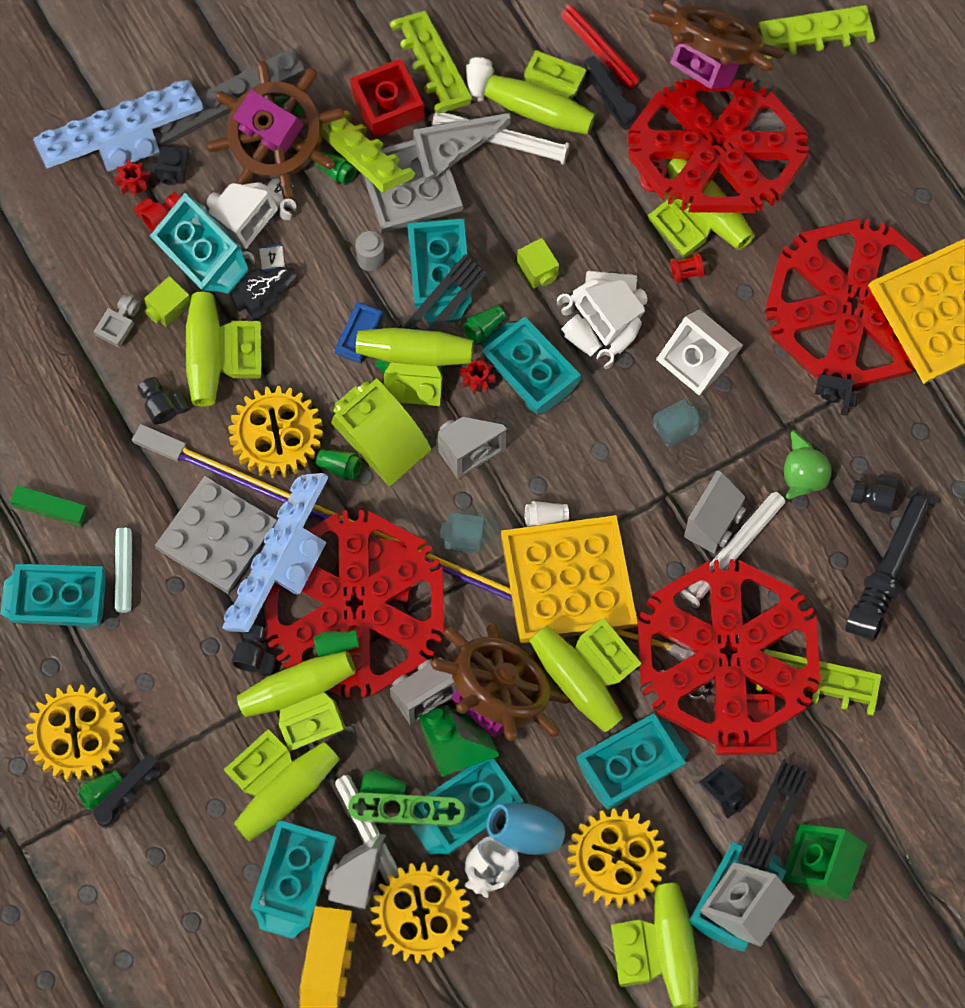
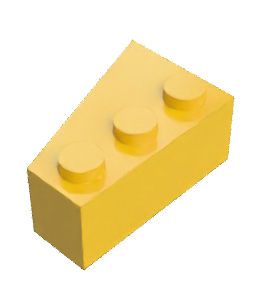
M315 906L300 985V1008H339L341 996L345 997L347 978H344L345 969H350L352 951L348 950L349 941H355L357 927L356 923H351L352 911Z

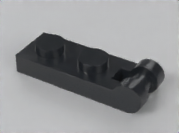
M595 55L585 59L584 69H587V79L618 125L624 130H629L635 122V105L624 100V93L617 83L614 84L612 82L609 70L603 62L599 63Z
M150 752L94 809V818L101 828H111L115 823V815L122 807L125 806L127 808L133 804L139 795L137 792L145 784L147 786L152 784L159 776L161 766L159 761Z

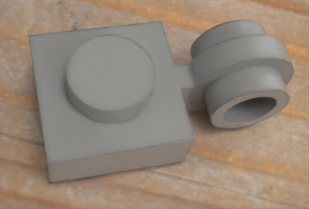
M133 294L122 295L117 304L118 313L108 308L94 330L95 336L120 348L134 326L133 321L127 317L129 315L135 316L141 305V302L137 300V296Z

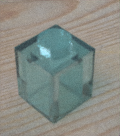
M683 399L655 414L653 426L666 447L669 448L697 433L700 416L693 405L689 406L686 400Z
M449 512L448 521H442L440 538L445 539V549L480 554L484 517Z

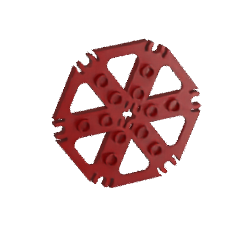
M682 79V83L679 81L675 82V91H670L666 86L663 87L662 93L658 90L628 131V144H630L628 146V155L630 161L663 201L669 195V205L679 199L682 200L681 210L685 211L689 207L690 213H755V209L759 212L762 211V200L767 201L771 206L775 204V199L779 202L808 160L807 132L772 91L766 96L767 88L765 87L760 92H753V82H749L746 85V80H733L730 87L710 89L696 79ZM699 91H729L733 93L734 98L718 120H716L698 99L696 93ZM664 107L669 109L686 131L652 130L648 127V123L657 111ZM765 108L773 110L786 126V129L781 132L747 130L760 111ZM650 159H689L678 176L673 179L663 177L650 161ZM750 160H789V163L777 179L769 180L761 174ZM719 170L739 196L710 197L704 195L703 192Z
M862 218L799 233V236H795L792 241L798 248L797 250H791L785 245L783 251H780L764 312V314L767 313L765 321L775 320L778 322V325L770 327L769 333L773 335L772 339L814 378L818 379L819 374L824 372L828 376L849 378L853 380L852 389L910 375L912 371H916L868 285L877 277L883 249L886 246L892 245L897 247L912 262L925 257L890 225L886 235L883 234L885 223L881 222L879 230L873 231L869 228L870 219H867L864 222L863 229H860ZM846 234L854 237L855 246L847 275L818 250L817 244L819 241ZM790 269L796 270L822 296L793 303L783 301L781 292L786 273ZM856 292H859L858 303L861 305H858L854 314L851 315L852 303L847 301H852L855 298ZM835 324L827 356L823 359L813 357L794 338L795 333ZM863 331L894 358L893 363L869 370H861L856 366V357Z
M344 510L342 514L344 522L340 524V513L338 511L307 530L319 538L329 532L337 534L339 538V578L314 565L301 593L322 603L321 607L293 624L284 626L278 619V592L282 586L274 582L266 597V629L268 630L266 640L268 642L274 637H279L270 641L268 645L271 649H274L276 646L284 647L283 653L276 658L279 662H284L289 656L291 657L286 663L281 664L286 669L303 662V654L315 647L314 635L321 634V631L356 630L359 648L347 651L354 662L356 673L327 690L342 698V687L345 686L344 694L347 699H351V690L354 687L361 688V697L364 699L368 695L366 686L370 685V697L372 698L390 687L399 677L413 673L423 662L429 660L420 655L422 652L429 657L435 656V653L427 648V644L433 640L437 643H442L441 637L432 632H440L445 636L443 566L431 572V570L438 568L441 562L439 559L433 562L425 560L426 556L433 552L432 547L426 546L419 552L423 546L428 545L427 541L368 511V521L365 523L363 510H359V518L354 522L349 520V513L347 510ZM381 531L406 545L407 550L403 557L370 576L369 536L372 532ZM422 581L428 582L431 586V616L426 621H419L387 604ZM344 588H347V596H345ZM354 589H356L358 600L363 602V606H358L356 619H354L352 608L347 606V602H352ZM371 630L408 650V658L383 675H375L371 672Z
M730 559L729 569L726 571L719 568L718 560H714L712 573L708 561L651 595L652 599H648L646 605L654 609V614L647 615L641 612L639 616L641 621L638 620L637 624L639 661L642 663L639 665L640 689L645 685L652 684L643 690V696L655 693L659 698L651 704V708L653 710L658 709L664 704L665 706L662 709L656 711L657 715L719 746L718 734H722L721 742L723 747H727L728 736L730 735L737 736L739 746H743L745 741L744 733L747 734L748 745L803 713L807 710L805 706H809L812 701L803 694V691L811 690L816 693L819 688L818 685L821 683L817 618L815 616L813 619L807 620L812 616L813 608L807 611L799 610L798 605L805 601L804 595L798 596L792 601L791 599L794 596L799 595V590L738 560L739 571L736 572L734 559ZM751 580L778 595L779 603L742 625L740 586L744 581ZM699 581L706 582L710 586L712 625L677 608L673 603L674 596ZM799 630L805 635L807 664L802 669H795L762 652V650L792 632ZM658 633L693 651L695 654L665 672H657L652 667L651 638ZM727 638H729L731 650L737 652L732 655L730 666H728L726 654L720 653V651L725 649ZM746 680L785 699V706L761 722L751 721L747 714ZM710 681H715L716 720L713 723H704L680 710L678 707L680 699Z

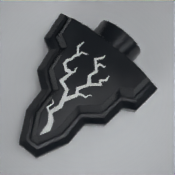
M276 267L267 272L257 268L248 271L229 295L238 312L246 309L254 321H257L267 315L268 308L277 303L278 294L291 286L297 278V274L293 267Z

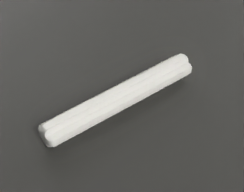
M345 775L337 779L335 785L348 809L349 800L359 792L351 777ZM363 800L361 805L355 806V809L360 812V816L364 815V811L367 808ZM353 818L365 843L380 834L375 823L361 822ZM384 843L379 871L386 884L390 885L387 875L390 874L397 879L399 877L398 868Z

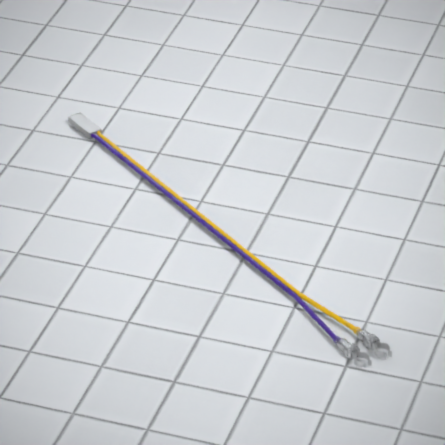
M142 424L139 425L132 438L133 443L176 462L179 459L188 461L280 502H287L291 495L284 490L188 450L186 443ZM314 504L310 515L322 520L335 514V512ZM342 515L339 517L340 524L344 522ZM374 531L370 534L371 537L399 541L379 531ZM432 554L426 556L425 560L427 562H433L436 559L440 560L441 564L436 569H440L443 566V572L512 601L509 587ZM615 630L620 636L638 640V634L624 630ZM651 638V645L661 647L669 655L678 658L681 662L695 654L679 644L662 642ZM653 667V669H654L655 671H657V672H665V671H667V670H664V669H657V668ZM702 686L704 692L709 691V689H705V687ZM690 694L688 695L691 699L694 700L700 699L701 697L705 700L704 695H700L698 697H694Z

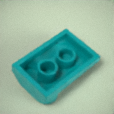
M184 193L150 235L164 252L203 291H218L228 294L248 272L241 247L208 214L205 206L198 203L189 194Z
M464 219L408 223L414 304L417 309L465 254L467 255ZM452 282L426 312L424 317L428 323H433L461 290L457 284ZM471 292L445 322L461 320L464 311L472 301Z
M526 317L515 323L507 322L482 342L483 349L481 354L490 364L494 365L498 373L525 401L527 408L533 413L540 414L549 411L568 396L581 381L579 372Z
M15 564L13 574L4 581L0 614L8 618L10 623L79 626L82 629L99 627L103 617L105 600V570L103 566Z
M653 713L577 756L576 760L595 796L608 810L620 806L624 800L685 766V759L689 750L671 722L662 721Z
M492 758L466 768L427 795L432 797H451L460 800L467 809L466 820L461 825L456 827L411 825V828L430 855H449L487 830L488 816L495 806L512 802L524 803V801L497 762ZM425 802L417 804L415 816L418 819H425L429 816L431 811L429 804ZM436 803L437 815L435 820H439L438 814H446L450 817V820H454L455 815H460V810L455 808V804H452L449 810H441L439 808L440 803Z
M278 820L250 907L258 920L259 929L294 939L302 930L310 926L327 869L334 854L337 837Z
M732 842L695 909L690 922L708 937L728 948L744 952L749 942L737 938L700 911L733 862L746 865L737 860L744 843L737 844ZM773 855L766 872L775 874L782 881L787 871L782 868L780 857Z

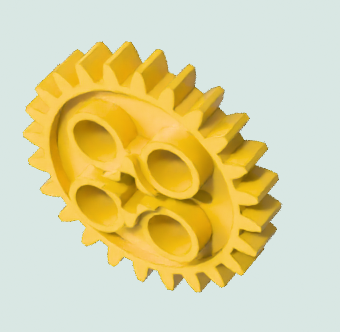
M277 386L275 393H271L269 387H265V395L262 396L255 390L254 400L245 396L246 407L236 406L239 415H231V420L236 425H231L228 428L229 433L233 434V436L229 437L230 445H236L232 449L234 455H240L239 461L241 465L249 461L248 469L250 472L259 467L260 476H263L266 470H269L271 478L275 477L277 471H281L283 477H286L287 469L290 468L297 474L298 464L308 467L306 457L316 458L313 449L321 448L320 441L317 439L323 438V431L318 429L322 427V420L316 419L319 413L318 409H311L312 401L307 400L303 402V393L301 392L293 397L292 388H289L283 394L280 386ZM270 409L275 411L283 450L282 455L277 454L269 415ZM285 412L294 414V417L289 420H284L280 416ZM256 418L266 419V422L262 425L252 424V421ZM291 438H296L300 441L296 446L286 445V442ZM262 444L271 446V449L267 452L257 450Z
M68 685L67 693L65 694L59 688H56L57 697L52 698L49 694H46L45 697L48 701L46 705L39 702L36 703L40 710L39 714L30 713V717L35 723L26 724V728L34 734L26 736V741L34 745L29 747L28 750L30 754H38L34 761L37 765L44 763L42 769L45 773L53 769L55 779H58L62 773H64L67 782H70L73 774H76L79 782L83 780V773H88L93 779L94 769L97 768L104 773L103 763L105 761L114 764L110 754H120L121 752L115 743L124 742L123 736L117 734V732L124 730V725L115 722L119 721L122 716L120 712H113L116 708L114 702L106 704L108 697L105 693L97 698V690L94 687L88 694L84 685H80L78 692H74L72 686ZM72 708L76 709L75 721L80 731L77 733L80 757L78 759L75 758V743L71 737V734H73V724L70 710ZM88 711L96 713L95 718L91 722L81 721L84 713ZM63 715L66 717V721L61 726L51 725L52 720L56 716ZM88 741H99V745L95 750H84V746ZM60 744L69 745V749L64 755L54 754L56 747Z
M612 808L611 817H607L603 811H600L598 821L590 815L588 817L589 827L584 824L579 825L582 835H572V840L578 845H569L568 851L575 854V856L567 858V864L576 865V867L570 870L569 875H579L575 882V887L585 885L583 896L585 897L591 892L594 893L593 903L596 904L600 898H604L606 908L609 907L611 900H616L618 909H621L623 900H627L628 904L633 906L635 896L644 901V890L650 893L655 891L651 881L655 883L661 882L662 878L656 872L665 871L666 866L658 862L666 858V853L658 852V849L663 847L664 841H654L659 831L653 830L649 832L647 830L650 825L649 820L642 825L638 823L640 814L637 813L633 819H629L627 809L624 810L622 817L617 816L615 808ZM606 832H612L617 836L618 841L609 845L603 842L601 836ZM596 845L604 852L592 849V846ZM636 845L642 847L645 855L641 858L632 857L629 853L630 847ZM620 853L622 861L619 860L617 864L612 863V856ZM597 858L603 861L605 867L600 871H593L589 868L588 862L591 859ZM630 865L640 867L641 871H635ZM620 872H625L631 876L632 881L628 885H621L616 881L615 876Z
M413 863L409 865V873H405L399 867L397 869L399 876L397 879L389 874L387 879L390 885L380 884L378 886L384 892L383 896L374 895L373 897L375 901L380 903L379 907L371 908V912L379 914V918L374 919L372 924L381 925V929L375 935L376 937L383 935L387 937L382 945L383 947L391 943L394 945L393 956L400 950L404 951L403 961H406L410 954H413L416 963H419L421 955H425L430 963L432 962V953L434 952L442 959L444 958L442 948L446 947L448 950L454 951L455 949L451 941L462 942L463 939L457 933L458 930H468V927L461 923L462 919L470 918V914L462 912V908L468 906L470 902L460 901L459 898L466 891L465 889L455 890L454 887L457 885L458 879L451 882L447 881L449 876L448 870L441 876L438 875V865H435L431 872L427 871L426 863H422L420 871H416ZM414 886L419 888L422 908L429 911V914L424 917L428 933L427 940L422 938L419 918L412 915V912L417 909L413 892ZM434 886L440 890L441 899L439 902L429 903L425 899L424 891L427 887ZM400 892L407 893L411 898V905L407 909L397 908L394 904L396 894ZM442 917L446 920L447 929L444 933L437 934L431 930L430 922L432 918ZM412 923L416 926L417 935L414 939L406 940L401 936L400 927L402 924Z

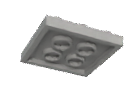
M415 140L381 149L387 157L396 154L400 158L397 164L400 169L411 168L415 172L411 180L382 193L363 175L382 233L407 227L408 223L424 222L463 211V205L450 168L430 182H425Z
M204 476L155 544V548L229 594L263 546L267 532L274 528L277 520Z

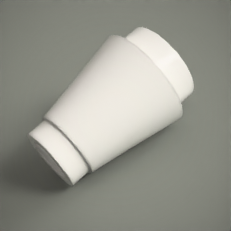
M472 58L470 59V64L467 65V87L473 101L484 100L486 85L494 71L490 60Z
M578 314L561 329L565 333L564 337L590 357L603 346L586 318L582 319Z
M532 501V504L525 505V522L527 527L569 521L567 504L561 505Z

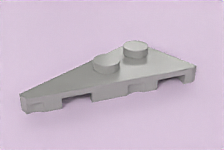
M509 113L415 129L413 136L425 182H430L510 125Z

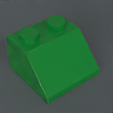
M445 706L419 715L426 744L441 776L499 756L489 734L468 714L459 713L456 709Z
M800 824L784 868L787 872L782 881L825 898L848 901L867 844L844 829Z

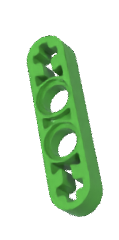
M358 793L352 796L348 803L350 815L361 822L456 827L461 825L467 817L465 805L460 800L451 797ZM364 799L367 805L377 806L376 800H380L378 804L379 817H375L376 811L365 810L364 815L360 816V812L355 809V806L361 805ZM390 801H397L401 807L400 813L392 818L387 817L384 811L385 805ZM422 802L428 803L431 809L429 816L425 819H418L414 813L415 807ZM436 803H440L439 808L441 810H449L451 805L455 804V808L460 810V815H455L454 820H450L448 815L438 814L439 820H435L437 815Z

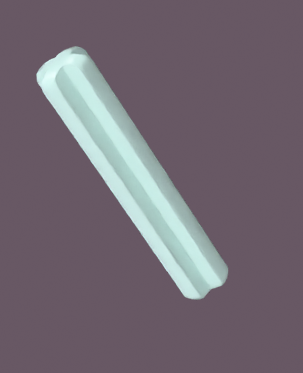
M118 528L116 530L115 609L118 613H128L131 611L132 531L130 528Z

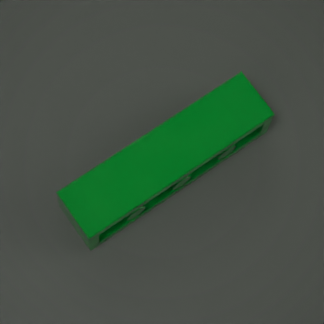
M16 485L10 501L13 508L82 528L88 512L85 505Z

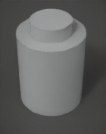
M373 231L360 234L355 243L357 263L366 271H375L385 261L384 241L378 233Z

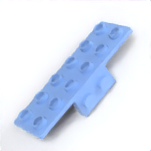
M178 81L171 84L170 87L148 92L143 97L132 101H124L106 111H97L90 117L71 121L66 126L58 129L44 131L39 136L34 137L33 140L46 168L99 149L108 172L116 169L118 166H124L128 160L132 163L158 153L159 148L152 131L153 128L191 115L204 108L190 81Z
M324 473L301 475L293 482L290 489L292 494L278 511V521L274 528L267 532L264 538L265 546L261 553L257 554L251 563L252 571L248 578L240 584L237 590L238 598L224 615L225 623L222 626L224 630L248 632L274 582L294 594L301 593L326 544L324 540L303 528L328 479V476Z

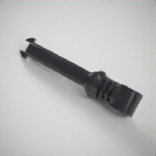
M917 488L908 492L907 498H910V501L877 572L865 577L863 582L865 586L858 603L850 611L845 627L846 632L873 642L877 639L883 625L884 614L891 600L897 598L899 593L896 582L898 574L929 507H935L936 505L933 494H930L927 500L917 496Z

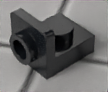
M160 146L158 163L154 166L156 181L165 185L184 184L189 158L188 149Z
M819 374L814 394L820 395L821 398L829 401L842 399L840 415L846 416L848 408H854L857 391L852 390L853 380Z
M723 764L699 781L701 788L720 806L723 815L727 819L735 813L742 811L750 802L744 784Z

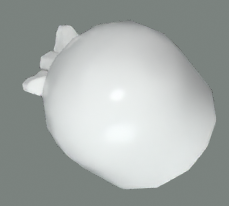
M491 836L485 837L471 850L466 858L465 871L469 878L465 885L466 888L473 889L476 894H482L485 898H488L490 891L505 887L519 868L517 852L502 846Z

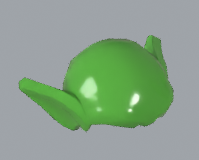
M792 430L793 451L787 455L783 468L784 479L790 488L786 494L787 499L826 488L830 483L832 473L828 458L820 451L814 450L811 444L796 430Z

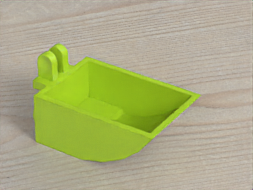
M377 378L371 384L365 381L361 386H355L334 404L335 409L333 411L336 414L333 416L331 424L389 487L432 450L412 417Z

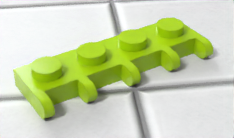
M867 5L759 22L760 35L764 43L782 49L788 48L790 55H796V46L815 43L816 50L821 51L823 50V42L842 39L843 46L847 47L850 46V38L865 35L868 43L874 42V33Z
M426 11L393 20L390 23L392 30L402 29L406 37L400 43L402 49L412 48L418 61L412 64V68L415 72L424 70L430 82L424 86L425 92L427 94L435 92L441 102L434 107L436 113L440 114L469 105L472 97Z
M344 111L345 116L342 119L323 124L322 137L382 193L414 177L415 172L411 168L402 170L397 166L400 158L396 154L387 157L381 151L383 143L379 139L370 141L364 136L367 128L363 124L353 126L350 123L352 114L349 111Z
M767 649L763 651L795 669H802L807 664V658ZM819 661L821 683L818 685L817 692H813L811 702L818 703L819 694L841 698V709L847 710L849 700L868 704L867 715L873 716L881 674ZM756 685V690L762 691L763 688Z

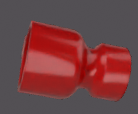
M174 192L165 199L163 204L155 203L151 199L146 198L135 206L133 211L143 220L148 229L153 232L181 197Z

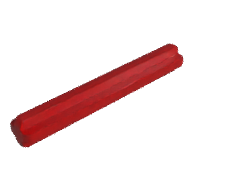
M573 5L564 8L561 16L627 89L631 90L639 84L640 77Z

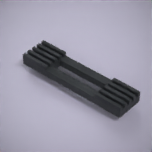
M465 254L402 328L421 330L416 324L450 284L454 282L461 290L427 328V331H437L487 272Z
M783 759L737 858L738 861L766 872L811 771L808 770L806 772L804 771L805 768L802 767L800 769L798 768L799 765L793 766L792 762L787 763L786 759ZM780 792L789 796L771 838L767 841L765 840L766 837H759V833L777 793Z

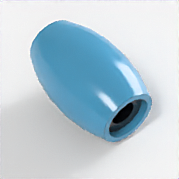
M512 802L499 804L491 810L487 820V831L494 840L508 849L524 854L540 855L555 852L561 847L565 837V827L562 821L549 811L527 803Z

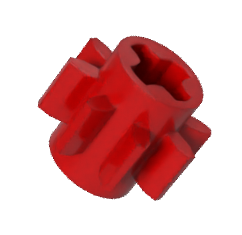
M128 160L127 164L123 167H117L120 176H116L114 181L116 186H121L122 195L129 193L137 197V193L142 190L147 191L144 181L150 180L149 172H143V163L140 162L137 165Z
M481 357L479 360L469 363L467 369L461 368L460 375L466 377L462 380V387L469 386L474 395L477 391L481 390L487 393L488 383H495V376L491 374L494 371V365L489 364L487 366L484 363L483 357Z

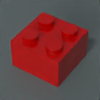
M401 58L350 78L351 94L373 139L424 119V103Z

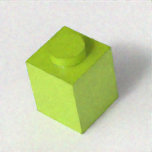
M543 238L517 250V263L534 289L541 285L543 287L548 286L556 280L559 275V264Z
M170 276L144 298L147 307L146 314L153 322L158 323L160 321L166 328L188 310L190 306L189 294Z

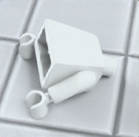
M259 182L244 185L233 183L226 188L222 195L213 192L207 199V206L210 208L209 215L240 247L245 249L278 208H280L279 215L284 220H290L292 217L291 213L284 210V208L296 211L295 201L292 199L281 200V195ZM242 251L244 259L248 258L255 264L253 254Z
M594 278L573 290L571 296L568 294L560 295L557 299V305L561 306L563 303H569L568 306L561 310L563 315L573 313L576 306L604 345H611L610 349H602L597 354V361L604 355L611 358L604 365V369H609L614 364V355L617 352L621 354L636 338L642 324L640 318L645 312L643 305L647 303V295L642 289L632 292L623 280L611 282L610 280Z

